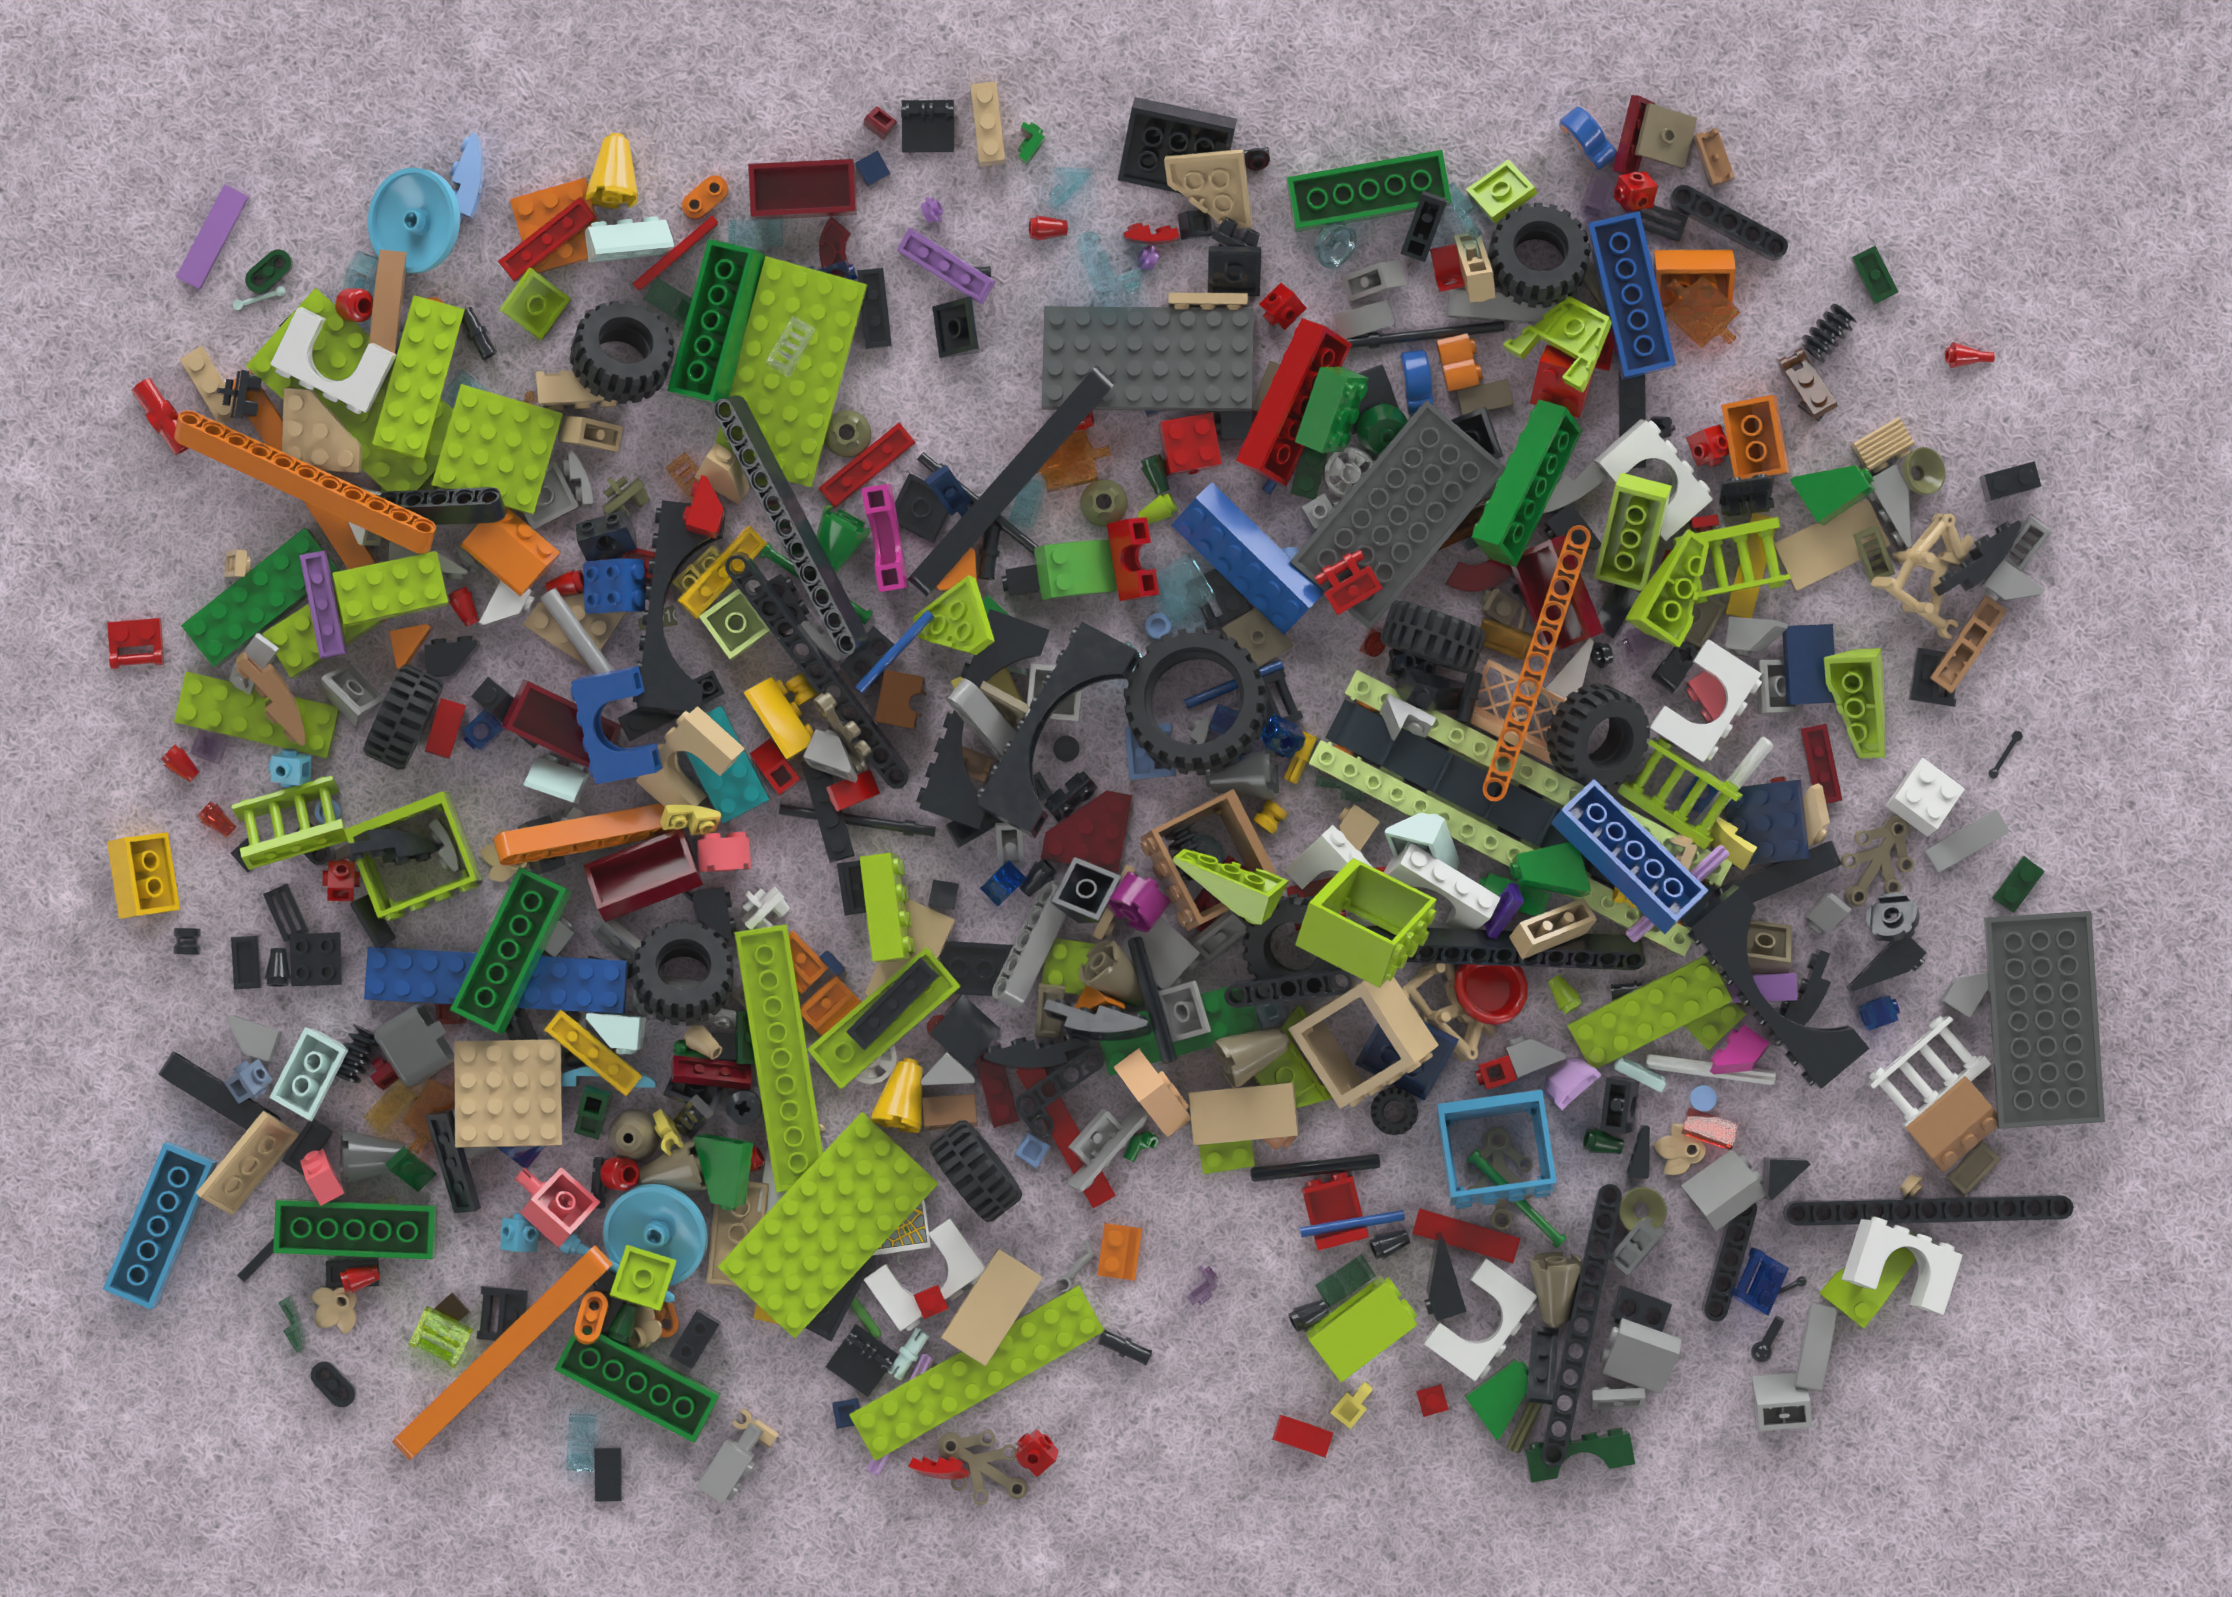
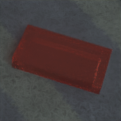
M1689 1107L1681 1134L1731 1150L1739 1124Z

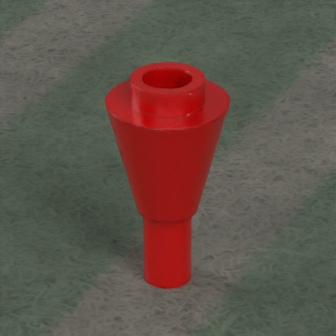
M1952 342L1950 347H1947L1945 350V361L1949 363L1950 368L1977 362L1993 363L1995 359L1994 352L1978 351Z

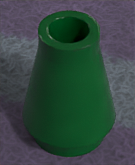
M1156 454L1141 460V470L1154 489L1155 495L1170 490L1165 459H1162L1160 454Z
M1598 1128L1593 1130L1587 1129L1583 1140V1149L1588 1150L1589 1153L1620 1155L1624 1147L1623 1139L1612 1136Z
M623 1302L620 1311L608 1328L610 1330L608 1337L628 1344L629 1339L633 1338L638 1307Z

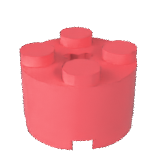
M732 832L726 834V838H721L720 833L700 835V840H697L699 872L751 869L750 837H746V832Z

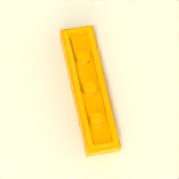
M1752 513L1749 523L1773 517ZM1757 533L1748 535L1749 540H1746L1755 581L1763 578L1767 563L1762 537L1759 538ZM1740 560L1733 585L1744 583ZM1760 586L1731 592L1725 614L1738 618L1752 619Z
M747 525L681 595L677 602L694 619H698L732 583L733 580L725 570V564L729 557L735 552H744L753 560L767 543L750 525ZM734 559L732 561V566L735 570L743 571L745 569V564L741 559Z
M560 1010L544 1029L625 1096L631 1092L643 1077L642 1074L563 1010Z

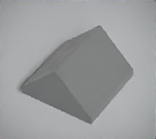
M1784 660L1756 661V670L1761 673L1759 680L1762 681L1757 689L1758 714L1799 712V705H1787Z
M349 662L324 675L321 679L319 690L355 727L384 701V697Z
M1196 980L1158 991L1172 1042L1211 1032Z
M946 1052L921 1079V1085L976 1082L975 1075L949 1052Z

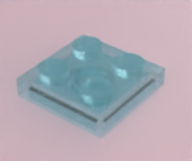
M1190 553L1185 554L1156 573L1160 595L1154 597L1171 625H1175L1217 598Z

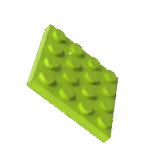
M461 384L432 486L441 489L494 487L500 491L505 507L534 515L563 413Z

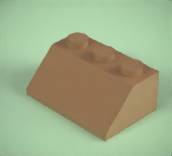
M1964 1076L1905 1128L1925 1156L1944 1173L1990 1132L1996 1129L1998 1125L1997 1112L1971 1081Z

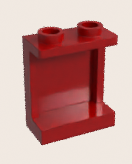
M1346 1172L1331 1175V1181L1322 1183L1321 1178L1305 1182L1307 1187L1301 1189L1311 1225L1363 1217L1353 1175L1347 1176ZM1366 1227L1314 1236L1318 1251L1369 1238Z

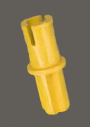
M1304 731L1302 732L1295 752H1291L1293 756L1284 774L1285 780L1293 784L1298 783L1306 763L1310 761L1308 758L1318 737Z

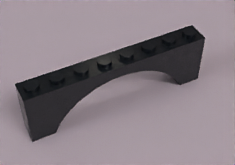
M662 500L661 508H656L655 523L659 524L658 533H653L652 549H656L655 559L650 558L649 574H652L653 578L652 584H647L645 600H650L649 610L643 611L642 625L646 626L645 636H640L639 651H643L642 661H637L645 692L633 697V702L637 703L638 711L682 715L685 711L691 713L697 706L702 710L703 686L691 679L672 656L664 636L663 610L669 587L683 564L703 547L723 539L726 516L725 507H723L725 515L717 539L686 530V521H682L686 506H691L692 503Z
M990 609L987 618L994 642L977 655H973L970 664L965 662L960 677L971 681L980 689L983 681L987 682L1005 667L1020 660L1041 656L1050 630ZM954 710L953 714L948 712L943 724V727L947 728L944 739L938 738L934 752L938 753L936 762L929 763L925 777L930 779L926 788L921 787L916 802L921 803L919 809L979 830L985 811L981 810L976 804L978 792L969 779L963 760L962 734L965 722Z
M1081 622L1080 626L1075 627L1069 637L1070 643L1066 650L1063 649L1059 653L1055 669L1052 673L1049 672L1043 681L1044 688L1039 695L1032 699L1030 712L1026 718L1023 717L1018 723L1016 736L1013 741L1010 740L1006 744L1001 762L994 765L990 773V781L987 786H983L977 795L978 801L976 804L981 810L1033 838H1036L1048 817L1038 798L1033 778L1035 749L1045 724L1056 709L1076 692L1099 682L1128 679L1140 658L1136 649L1084 622Z
M1733 885L1685 925L1690 931L1687 935L1696 946L1701 944L1706 950L1703 955L1712 966L1717 964L1723 971L1719 975L1728 986L1733 984L1739 991L1736 994L1738 999L1745 1006L1750 1005L1755 1012L1752 1016L1762 1027L1766 1024L1771 1031L1768 1035L1778 1047L1781 1044L1787 1050L1785 1056L1794 1067L1796 1065L1800 1066L1804 1071L1801 1076L1810 1087L1815 1085L1822 1089L1870 1048L1854 1028L1848 1025L1835 1028L1804 1026L1783 1017L1766 1001L1753 979L1747 955L1748 929L1756 907L1740 887Z

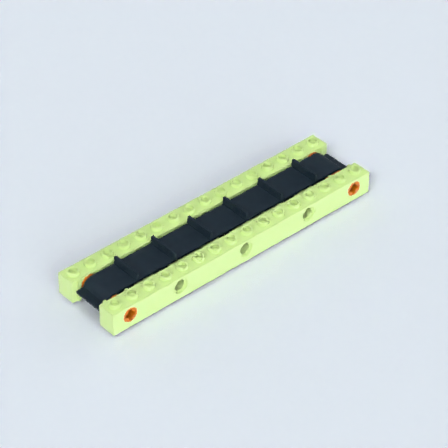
M1359 670L1355 671L1344 692V695L1350 697V701L1344 700L1325 737L1330 741L1328 743L1322 740L1319 741L1308 765L1409 817L1425 813L1429 815L1437 814L1445 818L1452 839L1510 868V863H1512V859L1516 854L1569 842L1551 822L1560 810L1585 788L1583 785L1519 753L1504 798L1499 801H1490L1484 796L1482 790L1497 741L1437 710L1426 711L1423 709L1420 710L1436 717L1426 737L1443 743L1449 750L1447 751L1425 740L1420 735L1411 733L1403 726L1395 741H1393L1384 718H1382L1380 709L1388 694L1401 699L1394 688ZM1499 757L1495 762L1496 769L1500 772L1508 771L1511 765L1510 760L1506 757ZM1364 758L1380 767V769L1378 770L1374 768L1373 766L1361 761V759ZM1405 779L1427 791L1426 794L1404 783L1403 780ZM1491 782L1487 786V793L1491 797H1498L1502 793V786L1498 782ZM1519 785H1524L1538 792L1542 799L1519 788ZM1625 808L1674 857L1677 851H1683L1682 847L1669 843L1670 838L1674 837L1677 839L1678 834ZM1497 828L1520 838V842L1497 831ZM1692 842L1693 845L1697 846L1689 872L1704 860L1711 851L1704 850ZM1581 853L1591 891L1585 897L1561 895L1572 901L1584 898L1592 911L1629 929L1644 914L1639 909L1630 907L1629 903L1623 902L1620 904L1613 902L1614 890L1590 878L1594 876L1613 887L1615 885ZM1725 859L1703 880L1704 882L1706 881V884L1701 881L1709 891L1666 934L1654 925L1643 937L1679 956L1685 957L1692 941L1687 935L1690 932L1685 925L1683 926L1681 922L1687 924L1704 910L1714 891V888L1708 885L1721 886L1732 862Z

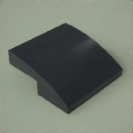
M1383 364L1358 373L1368 377L1366 384L1368 389L1365 397L1360 401L1358 407L1359 416L1351 428L1352 435L1357 434L1358 420L1366 409L1369 410L1381 403L1389 404L1399 409Z
M961 994L928 1034L964 1067L969 1069L992 1042L1000 1028L967 997Z

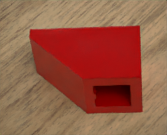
M701 475L699 482L695 481L690 496L694 497L691 506H686L682 521H686V530L717 539L725 515L724 508L707 476Z
M771 738L749 753L779 795H783L802 780Z

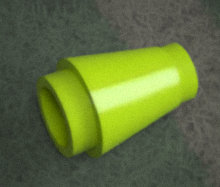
M1168 492L1165 495L1161 493L1139 511L1138 515L1139 518L1147 517L1148 524H1152L1173 517L1174 513L1179 510Z
M1561 974L1547 982L1559 1011L1562 1010L1565 1015L1583 1004L1580 1000L1581 995Z

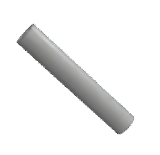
M556 588L544 594L540 599L594 675L614 671Z

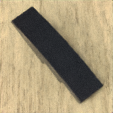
M1040 772L1034 774L1035 789L1039 800L1042 801L1051 796L1052 792ZM985 812L979 830L955 821L946 824L945 827L957 848L995 828V823L1004 822Z

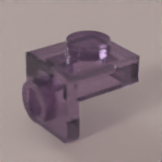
M1200 1264L1197 1267L1206 1280L1186 1295L1192 1305L1197 1302L1199 1305L1205 1303L1212 1297L1210 1292L1218 1286L1215 1282L1218 1276L1210 1266L1204 1268Z

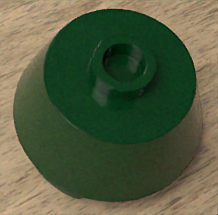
M1385 403L1374 406L1369 410L1366 409L1358 420V440L1366 450L1381 454L1408 422L1407 418L1400 409Z

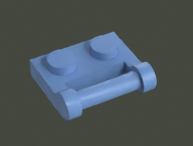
M1172 723L1158 724L1162 731L1170 737V732L1173 731ZM1125 727L1130 780L1177 776L1176 768L1173 767L1170 770L1164 767L1163 769H1155L1154 761L1148 756L1144 748L1140 747L1131 728Z

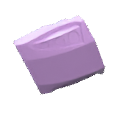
M1584 1058L1566 1059L1547 1076L1544 1094L1560 1110H1563L1598 1079L1601 1074L1588 1064Z

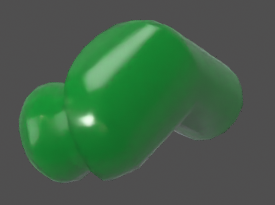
M677 1040L674 1043V1055L711 1059L689 1049L684 1040Z
M1151 1131L1133 1135L1123 1158L1135 1162L1140 1150L1150 1147L1155 1148L1158 1145V1136Z

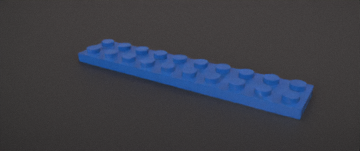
M368 947L364 999L453 1005L477 953ZM541 956L517 1008L625 1014L628 961Z

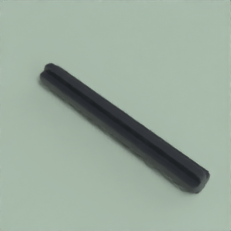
M1141 936L1130 938L1127 943L1162 1063H1172L1177 1060V1055Z
M1372 1154L1251 1168L1250 1174L1253 1182L1377 1169L1380 1168L1381 1164L1379 1155Z

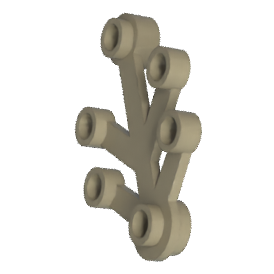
M828 692L826 694L821 693L813 700L819 714L830 725L828 730L840 735V739L848 751L856 774L861 771L865 772L868 770L866 765L868 759L866 756L871 753V749L863 740L859 741L856 745L852 744L854 738L861 733L860 729L853 721H850L843 727L834 711V707L837 705L835 699Z
M1893 815L1889 817L1883 827L1868 831L1859 830L1855 833L1854 841L1860 846H1868L1872 840L1885 838L1879 847L1854 854L1848 852L1842 855L1841 864L1848 869H1854L1859 863L1871 860L1858 884L1846 888L1844 899L1847 904L1860 907L1866 902V891L1880 867L1884 878L1883 890L1886 893L1900 892L1901 884L1895 880L1889 853L1893 845H1895L1898 856L1896 862L1898 870L1908 873L1914 868V861L1908 857L1905 843L1910 826L1900 816ZM1900 824V832L1895 833L1894 827ZM1865 833L1866 840L1861 843L1860 836ZM1849 856H1852L1853 863L1851 865H1847L1846 860ZM1908 860V867L1903 869L1902 862ZM1894 882L1895 889L1889 891L1890 883ZM1860 892V900L1855 901L1854 895Z
M1497 1126L1490 1128L1485 1133V1146L1480 1150V1155L1486 1160L1493 1153L1492 1167L1510 1184L1524 1182L1504 1164L1503 1152L1517 1163L1518 1170L1523 1173H1527L1532 1169V1160L1522 1156L1510 1145V1135L1507 1130ZM1494 1135L1502 1137L1500 1144L1495 1145L1492 1142ZM1522 1160L1529 1161L1530 1166L1528 1169H1521L1520 1162ZM1465 1162L1464 1170L1469 1175H1476L1480 1171L1477 1167L1475 1172H1469L1467 1169L1469 1162ZM1484 1174L1475 1185L1469 1186L1466 1190L1487 1187L1492 1181ZM1533 1195L1524 1196V1199H1529ZM1499 1199L1498 1203L1495 1204V1211L1491 1214V1223L1494 1227L1501 1230L1507 1229L1512 1223V1215L1506 1210V1199ZM1502 1213L1505 1214L1506 1221L1500 1224L1497 1222L1496 1217Z
M984 1430L981 1434L963 1438L957 1433H946L938 1441V1450L945 1458L953 1457L958 1460L961 1458L969 1464L974 1487L973 1500L976 1504L984 1505L989 1499V1494L984 1488L981 1472L1006 1487L1008 1495L1013 1499H1021L1027 1494L1028 1485L1024 1479L1020 1477L1012 1479L987 1463L1001 1459L1007 1461L1014 1460L1017 1450L1014 1445L1007 1444L1001 1449L973 1454L965 1448L979 1444L991 1446L994 1443L995 1434L991 1430ZM985 1433H989L992 1435V1441L986 1443L983 1441L982 1436ZM953 1441L956 1444V1448L953 1451H949L946 1448L947 1442ZM1006 1448L1014 1450L1015 1453L1012 1457L1005 1455L1004 1451ZM962 1478L964 1484L961 1487H956L954 1485L955 1479H952V1488L956 1491L963 1490L967 1484L966 1478ZM1015 1484H1019L1022 1486V1492L1016 1494L1013 1492L1012 1487ZM978 1492H983L986 1495L984 1501L976 1499Z

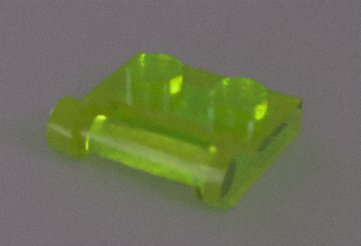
M426 1306L408 1345L413 1348L419 1347L448 1362V1366L455 1369L474 1329ZM422 1335L453 1350L454 1353L422 1338Z

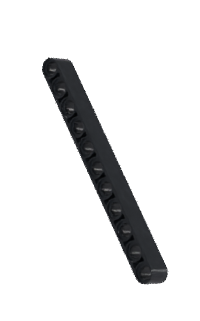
M1096 365L907 580L927 597L1116 382Z
M740 395L718 400L714 405L715 417L836 649L845 656L865 650L869 644L868 634L747 402Z
M744 552L733 553L725 564L727 574L819 695L821 693L826 694L827 688L831 685L837 686L840 689L841 695L833 698L837 703L834 711L844 727L847 723L853 721L859 729L863 727L869 728L872 731V738L864 739L859 734L854 738V742L857 744L863 740L867 743L871 753L866 758L890 788L900 789L904 787L910 776L908 765L750 556ZM734 559H741L744 562L745 569L743 571H737L733 568L732 561ZM750 580L758 581L761 585V591L752 592L748 587V582ZM764 602H774L777 606V612L768 613L764 609ZM783 622L790 623L793 627V633L784 634L781 632L780 624ZM803 643L808 646L809 654H798L796 645ZM819 664L824 668L825 674L823 676H816L813 674L811 667ZM853 707L857 712V716L854 718L846 717L843 713V708ZM879 748L885 749L888 753V758L885 760L878 759L875 755V750ZM894 769L901 770L904 774V779L901 781L894 780L891 777V771Z
M1379 926L1365 927L1391 941L1397 936ZM1427 928L1426 931L1429 932V936L1423 946L1419 945L1412 958L1408 957L1406 961L1417 963L1638 970L1644 966L1646 958L1641 939L1633 942L1627 935L1586 933L1522 959L1509 938L1513 931L1502 930L1498 937L1494 939L1488 937L1486 930Z
M1613 1184L1602 1186L1596 1194L1582 1259V1267L1554 1388L1553 1403L1550 1407L1541 1448V1460L1549 1467L1560 1466L1566 1458L1622 1198L1620 1189ZM1610 1189L1615 1192L1616 1200L1614 1203L1608 1204L1603 1201L1602 1193L1604 1190ZM1599 1215H1606L1610 1219L1608 1229H1601L1597 1226L1596 1220ZM1593 1241H1601L1604 1244L1605 1251L1602 1255H1595L1591 1251ZM1589 1266H1594L1599 1271V1277L1596 1281H1590L1586 1278L1585 1271ZM1583 1292L1591 1293L1594 1298V1302L1590 1307H1585L1580 1303V1295ZM1577 1318H1583L1587 1321L1588 1329L1586 1332L1579 1333L1575 1330L1574 1322ZM1572 1344H1578L1582 1347L1583 1353L1578 1359L1572 1358L1568 1353V1349ZM1566 1370H1573L1577 1375V1380L1572 1385L1566 1384L1563 1380V1374ZM1562 1395L1568 1396L1571 1400V1407L1567 1411L1561 1410L1557 1405V1400ZM1557 1421L1562 1422L1566 1427V1432L1561 1437H1557L1552 1433V1425ZM1551 1447L1557 1448L1560 1452V1458L1555 1463L1549 1462L1546 1458V1452Z
M2058 1194L1806 1200L1789 1202L1784 1207L1783 1215L1787 1222L1796 1226L1860 1224L1861 1219L1871 1220L1869 1209L1872 1205L1878 1204L1882 1210L1878 1218L1886 1220L1887 1224L2059 1220L2071 1216L2074 1206L2068 1197ZM2036 1200L2039 1204V1210L2031 1215L2027 1210L2029 1202ZM2058 1200H2063L2065 1203V1210L2061 1214L2055 1213L2053 1208ZM1983 1201L1987 1207L1986 1212L1982 1216H1977L1974 1210L1975 1205ZM2005 1201H2010L2013 1205V1210L2009 1215H2003L2001 1212V1205ZM1957 1202L1960 1205V1212L1957 1216L1952 1217L1948 1213V1207L1950 1204ZM1904 1203L1908 1208V1212L1903 1218H1898L1895 1213L1896 1207ZM1926 1203H1931L1934 1206V1213L1930 1217H1924L1922 1214V1207ZM1825 1205L1829 1209V1215L1826 1219L1819 1220L1816 1211L1820 1206ZM1847 1205H1853L1855 1208V1215L1851 1219H1845L1843 1216V1209ZM1795 1206H1800L1803 1211L1802 1217L1796 1221L1792 1220L1790 1217L1791 1209Z

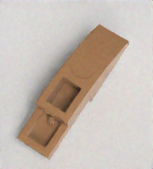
M243 651L236 658V665L238 666L236 670L245 680L250 678L256 684L255 690L264 699L269 697L265 702V709L267 710L265 715L274 724L279 723L285 729L283 733L292 743L297 741L303 746L306 743L304 723L298 704L289 686L271 663L262 670Z

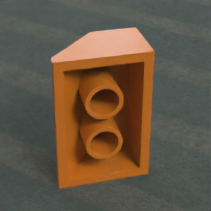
M1654 250L1653 270L1663 311H1732L1736 271L1733 250Z
M1768 395L1722 404L1734 477L1748 479L1758 474L1774 475L1775 477L1791 474L1777 396Z
M505 507L507 514L502 520L494 523H479L460 546L521 597L550 570L560 552L508 507Z

